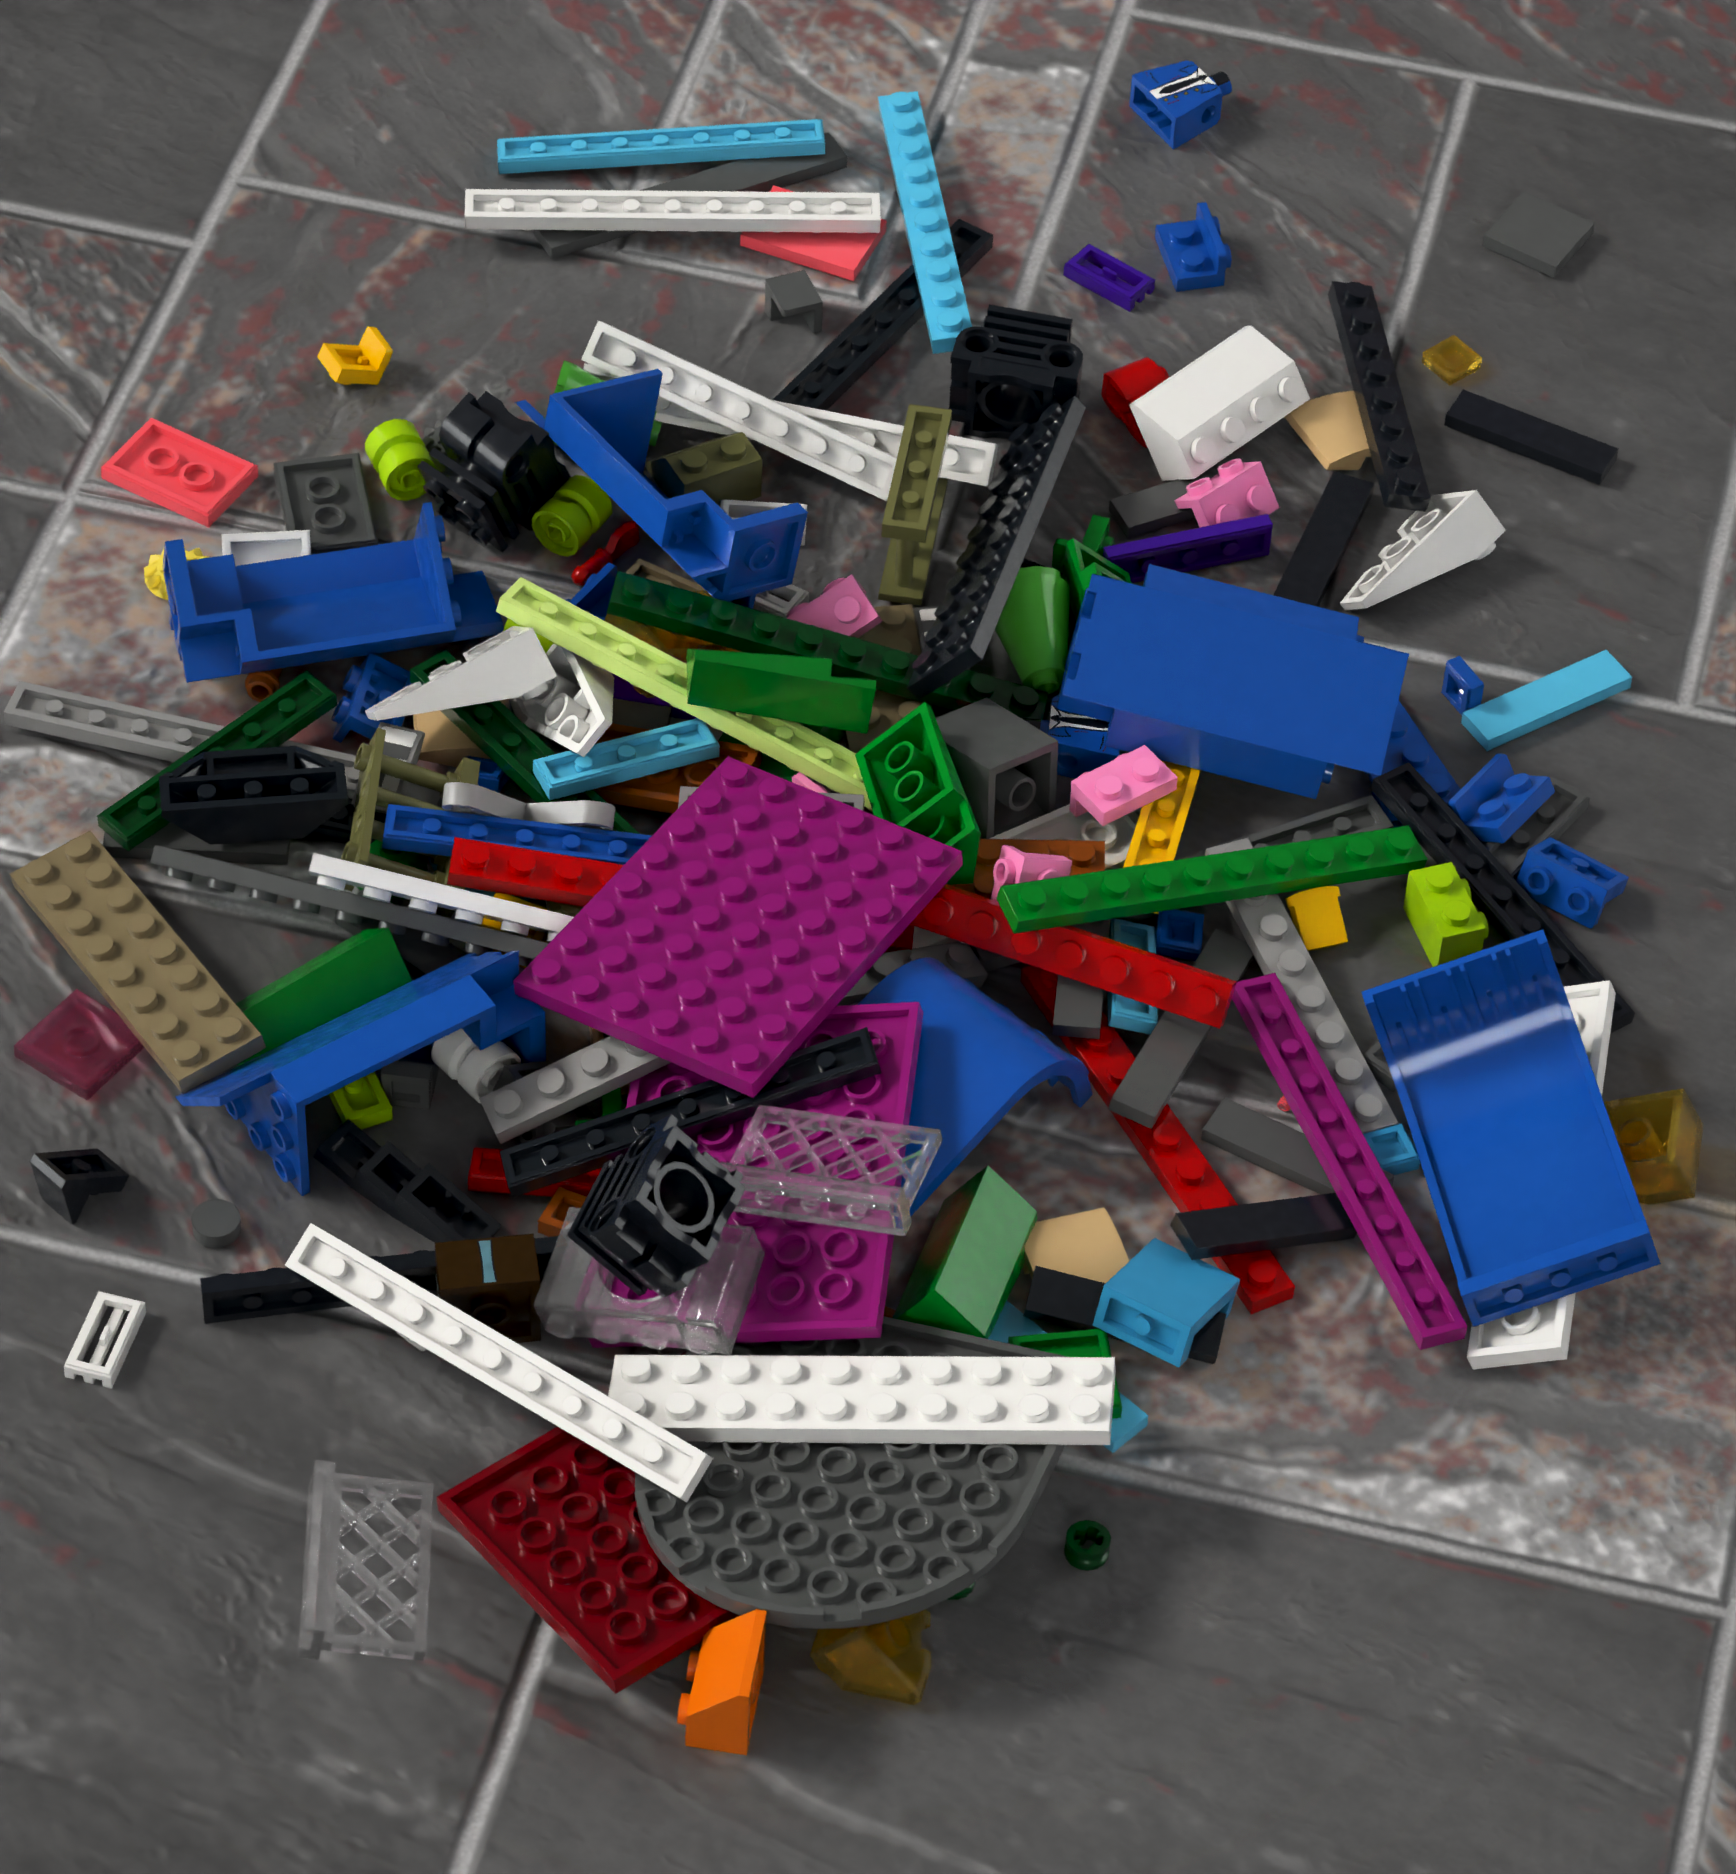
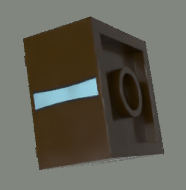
M534 1233L435 1243L437 1297L516 1343L541 1341L540 1276Z

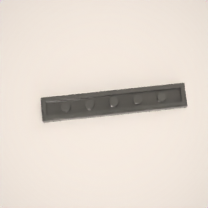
M1215 928L1193 967L1238 982L1241 981L1252 963L1254 955L1246 941ZM1164 1011L1112 1096L1108 1110L1152 1129L1213 1026Z

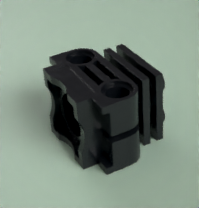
M989 304L984 327L973 326L959 333L950 363H952V382L950 385L949 409L952 410V421L965 423L964 435L980 438L1009 439L1011 434L1024 423L1031 425L1039 420L1042 413L1050 405L1056 402L1061 405L1073 396H1076L1078 399L1080 398L1083 353L1080 348L1071 343L1073 319Z
M487 391L478 400L468 392L443 421L439 438L448 457L434 448L429 453V456L436 469L425 461H422L417 466L426 482L423 486L424 490L438 504L435 507L436 512L449 524L455 525L459 522L469 529L470 532L468 534L478 544L485 547L489 543L501 552H504L508 547L501 531L515 540L520 533L513 520L527 530H533L532 518L534 514L550 498H553L556 491L570 478L565 465L558 462L555 457V444L549 437V433L533 422L524 421L513 416L505 408L502 401Z
M672 1114L650 1125L639 1134L625 1156L620 1154L616 1156L614 1162L612 1160L605 1162L567 1234L571 1240L639 1297L644 1295L647 1289L651 1291L654 1290L663 1298L689 1285L697 1267L710 1261L719 1243L721 1232L746 1189L740 1183L744 1175L737 1169L733 1172L728 1171L706 1151L700 1153L697 1149L698 1144L676 1126L679 1120Z

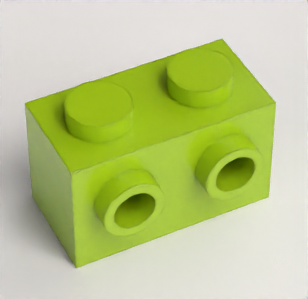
M1448 862L1409 871L1403 909L1432 967L1481 951L1484 939H1487L1489 935L1487 919L1483 912H1477L1472 902L1470 886L1465 878L1460 879L1453 863Z

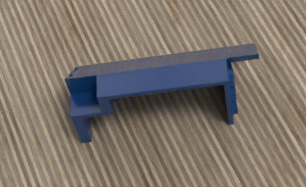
M659 369L550 394L546 418L526 400L515 402L539 427L547 431L549 437L713 598L753 609L756 594L792 584L808 514L798 502L732 519L703 490L668 498L643 473L663 375Z
M432 502L422 504L413 540L235 566L233 554L187 561L183 539L165 541L162 568L170 607L169 625L171 630H174L175 645L180 661L183 662L187 683L364 656L370 652L377 654L494 636L503 632L504 625L501 615L496 612L497 605L483 571L453 575L450 558H442L441 542H445V528L442 516H434Z
M1149 564L1143 586L1092 573L1089 586L1085 590L1065 662L1056 709L1109 722L1105 746L1131 752L1146 745L1162 761L1316 799L1321 782L1325 784L1330 783L1335 765L1381 776L1409 654L1365 643L1364 636L1357 635L1359 617Z
M519 950L510 951L504 955L501 952H486L480 956H477L476 953H469L210 1079L192 1090L176 1096V1099L182 1106L220 1107L225 1105L230 1116L234 1120L241 1119L248 1128V1133L254 1146L259 1151L265 1150L273 1159L274 1168L281 1180L285 1183L290 1181L301 1196L310 1193L306 1105L429 1044L433 1047L435 1041L461 1028L480 1051L500 1041L504 1042L520 1057L521 1063L546 1061L545 1011L540 1005L515 995L513 980L519 975Z

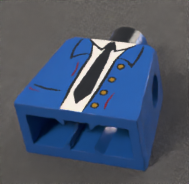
M1186 60L1133 74L1129 106L1172 149H1175L1218 123L1221 115L1222 97L1231 93L1232 85L1225 72L1220 71L1207 76L1194 62Z
M1059 695L1052 698L1050 720L1023 718V720L1058 740L1057 775L1076 779L1084 772L1092 771L1119 756V749L1105 746L1109 722L1056 709Z

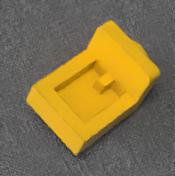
M367 327L359 345L323 343L317 357L336 383L343 385H378L390 362L393 350L377 327Z

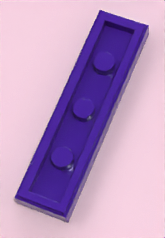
M1264 514L1106 546L1103 549V557L1128 572L1131 583L1145 580L1149 564L1184 573L1267 556L1270 552L1273 523L1269 515Z

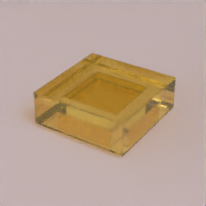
M1453 335L1423 351L1422 363L1448 385H1452L1481 369L1482 357Z

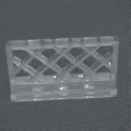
M759 1105L730 1163L720 1162V1164L730 1172L737 1169L744 1175L740 1183L746 1189L733 1212L906 1236L912 1224L909 1209L943 1139L939 1129ZM767 1123L788 1127V1130L766 1140L762 1135ZM818 1131H828L834 1135L811 1146L805 1138ZM864 1137L878 1139V1143L858 1152L850 1144ZM796 1141L803 1149L781 1160L774 1153V1151ZM910 1143L923 1145L920 1151L901 1158L896 1151ZM839 1148H843L848 1155L827 1166H824L819 1159ZM888 1154L893 1163L870 1173L865 1164ZM765 1155L771 1162V1164L763 1168L746 1165ZM809 1162L816 1169V1171L809 1174L790 1172ZM857 1168L862 1176L856 1180L835 1178ZM901 1174L906 1180L903 1187L882 1185V1183Z
M315 1460L308 1489L298 1658L319 1660L321 1650L424 1661L427 1644L434 1483L335 1473V1462ZM342 1491L363 1493L372 1503L355 1513L342 1500ZM399 1497L421 1499L420 1510L407 1519L391 1503ZM378 1511H381L396 1526L381 1537L364 1522ZM342 1517L345 1521L340 1524V1518ZM420 1523V1529L418 1531L415 1528V1526ZM352 1529H355L370 1544L355 1555L339 1541V1538ZM403 1534L419 1548L417 1553L405 1561L389 1546L390 1543ZM377 1552L394 1568L379 1579L362 1564ZM338 1558L343 1562V1563H342L341 1565H339V1566H338ZM417 1565H418V1573L413 1570V1568L416 1567ZM350 1571L368 1586L352 1598L337 1584V1580ZM401 1576L417 1590V1594L404 1603L386 1588ZM374 1595H377L392 1610L377 1622L360 1607L361 1604ZM337 1601L341 1606L335 1609ZM414 1608H416V1616L411 1612ZM348 1613L365 1628L357 1636L334 1634L335 1622ZM401 1619L415 1633L414 1642L394 1640L384 1629Z

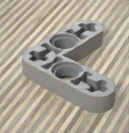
M462 782L444 784L442 809L446 811L613 831L616 809L612 804L590 800L524 803L485 787Z

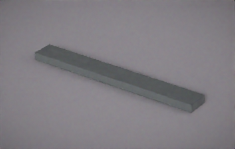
M827 132L824 133L825 154L740 159L639 191L769 192L773 185L782 188L846 168L847 155L832 135ZM534 230V235L549 257L553 259L640 231Z

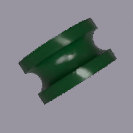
M1091 1520L1078 1521L1072 1524L1066 1533L1064 1547L1066 1560L1071 1566L1079 1570L1090 1571L1103 1566L1109 1556L1111 1543L1109 1531L1104 1525ZM1086 1540H1092L1095 1542V1544H1092L1089 1549H1083L1082 1547H1080V1545H1083L1086 1542Z

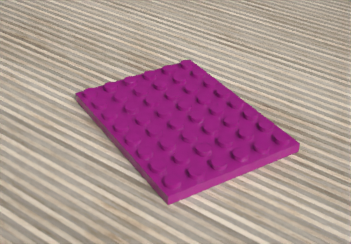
M728 756L513 980L515 995L754 1098L785 1064L793 1052L802 1045L963 865L962 851Z
M920 1002L836 1006L796 1050L798 1051L867 1027L880 1065L881 1074L691 1137L698 1144L697 1149L700 1153L706 1151L728 1171L733 1172L737 1169L744 1176L740 1183L746 1189L737 1207L727 1220L710 1261L697 1267L687 1287L663 1298L654 1290L647 1289L646 1293L639 1297L600 1264L588 1331V1339L593 1348L881 1338L924 1014ZM674 1063L667 1064L630 1082L626 1108L711 1079Z

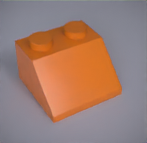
M755 1609L710 1628L703 1636L700 1651L691 1650L686 1681L693 1682L691 1694H681L677 1715V1724L686 1725L685 1746L747 1756L765 1670L767 1611Z

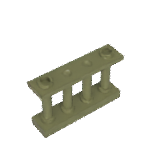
M909 404L882 522L881 537L891 539L878 600L922 606L948 485V479L939 477L952 422L951 409Z
M377 728L369 744L362 743L355 757L354 769L360 770L350 841L345 845L341 859L465 890V887L447 884L451 856L418 853L430 857L431 862L437 865V870L434 873H430L369 853L371 838L383 842L385 823L374 820L376 805L386 809L388 804L446 811L442 807L378 787L380 773L440 792V797L443 798L444 784L462 782L478 785L480 762L463 756L455 772L448 771L444 775L384 755L386 730ZM346 884L345 890L352 892L355 886ZM437 907L436 914L451 918L455 911Z

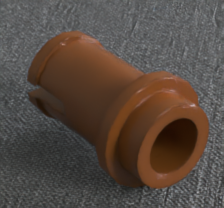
M283 668L249 673L245 679V687L250 698L261 702L279 690V678Z

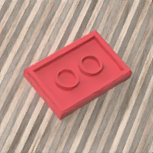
M773 185V187L771 188V190H770L769 192H794V191L787 190V189H784V188H781V187H778V186ZM881 219L880 233L742 232L740 234V246L854 281L886 233L887 220Z
M150 418L101 467L102 479L209 528L258 478V466L154 418Z

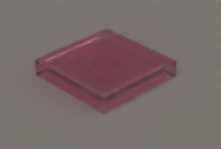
M76 989L14 1045V1054L19 1060L88 1101L145 1047L116 1012Z

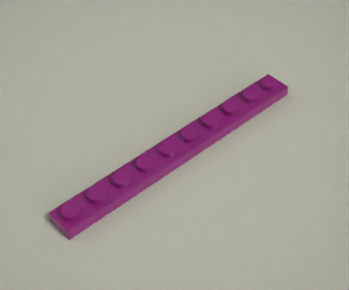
M1276 973L1236 982L1232 1000L1420 1350L1465 1339L1467 1324Z

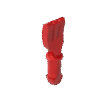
M631 520L617 528L610 536L608 544L604 549L598 548L591 558L574 569L571 575L573 583L577 586H584L592 574H597L608 562L613 564V561L619 558L626 550L637 545L639 542L638 524Z

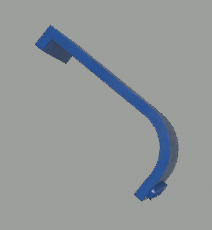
M1543 929L1361 992L1396 1086L1458 1280L1457 1285L1473 1327L1661 1264Z
M931 957L919 958L897 968L879 982L858 1004L920 1002L924 1013L895 1233L1006 1113L1032 1088L1045 1080H1048V1084L1051 1087L1060 1081L1070 1089L1073 1103L1080 1108L1093 1095L1088 1078L1089 1070L1082 1061L1062 1050L1039 1030L1030 1027L1015 1016L1006 1006L997 1003L980 991L974 983L962 978L946 965Z

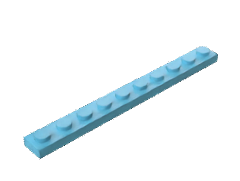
M918 91L895 92L891 95L878 96L879 112L933 354L951 352L959 333L966 328L972 327L919 94Z

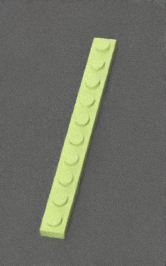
M522 577L499 598L496 612L511 619L517 625L533 628L535 633L547 638L555 645L564 647L590 661L593 665L617 675L633 686L641 688L668 702L671 706L704 721L712 728L721 730L747 744L750 748L760 751L787 765L790 769L825 785L831 791L840 794L864 795V807L873 812L856 760V753L797 722L687 704V664Z

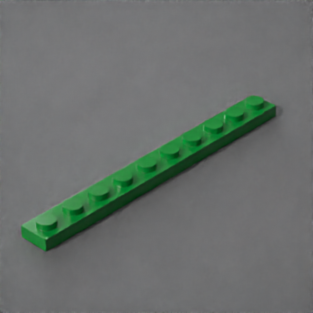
M1407 825L1004 885L1000 887L996 899L1013 933L1016 934L1409 874V871L1424 868L1428 859L1411 828Z

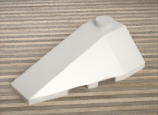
M1477 490L1432 495L1426 512L1415 511L1397 530L1402 537L1401 540L1382 549L1378 554L1383 561L1382 564L1376 565L1364 572L1340 602V605L1344 610L1365 609L1474 559L1480 560L1495 549V541L1506 530Z
M512 626L464 652L463 656L467 662L462 664L458 660L448 665L440 666L430 672L431 674L428 676L429 682L422 685L419 681L408 685L365 710V713L369 719L378 721L517 698L521 695L526 701L547 691L549 687L546 682L557 677L534 629Z
M553 644L546 652V655L557 677L546 682L549 689L526 701L521 695L517 698L509 699V702L516 717L526 726L585 757L612 724L614 677L611 672L593 665L590 661L564 647Z

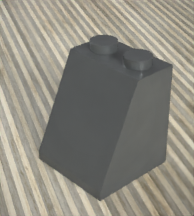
M987 697L936 718L981 832L980 839H989L1056 809L1058 740Z

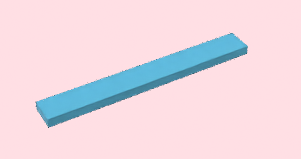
M813 119L497 139L499 174L822 155L825 154L823 121Z

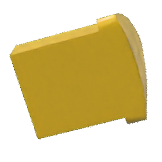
M1338 886L1312 888L1285 898L1292 922L1308 951L1348 942L1338 897L1341 896Z

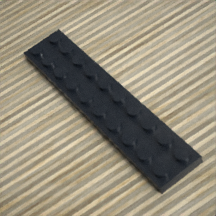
M1073 396L1061 405L1058 402L1050 405L1042 413L1039 420L1031 425L1028 423L1020 425L1009 437L1010 447L999 461L998 465L1001 468L988 487L990 494L987 501L978 510L980 517L976 526L967 536L969 543L956 562L958 569L955 576L946 585L947 595L934 613L937 618L933 627L923 639L925 642L924 649L912 665L914 672L907 689L918 700L983 659L1086 407L1076 396Z

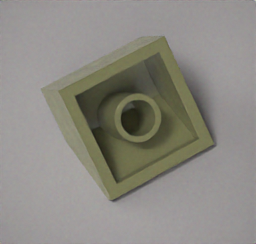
M743 432L722 436L646 462V469L668 498L703 490L720 507L721 499L749 501L761 497L762 458Z

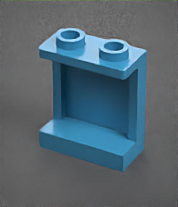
M1154 1238L1104 1285L1092 1326L1179 1368L1188 1359L1194 1335L1218 1312L1225 1313L1226 1318L1230 1315L1240 1279L1200 1259L1191 1260L1187 1253Z

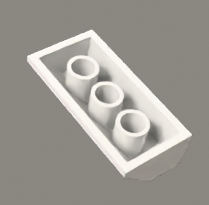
M1250 325L1243 327L1129 404L1161 480L1171 481L1197 478L1304 404L1310 397L1294 360Z

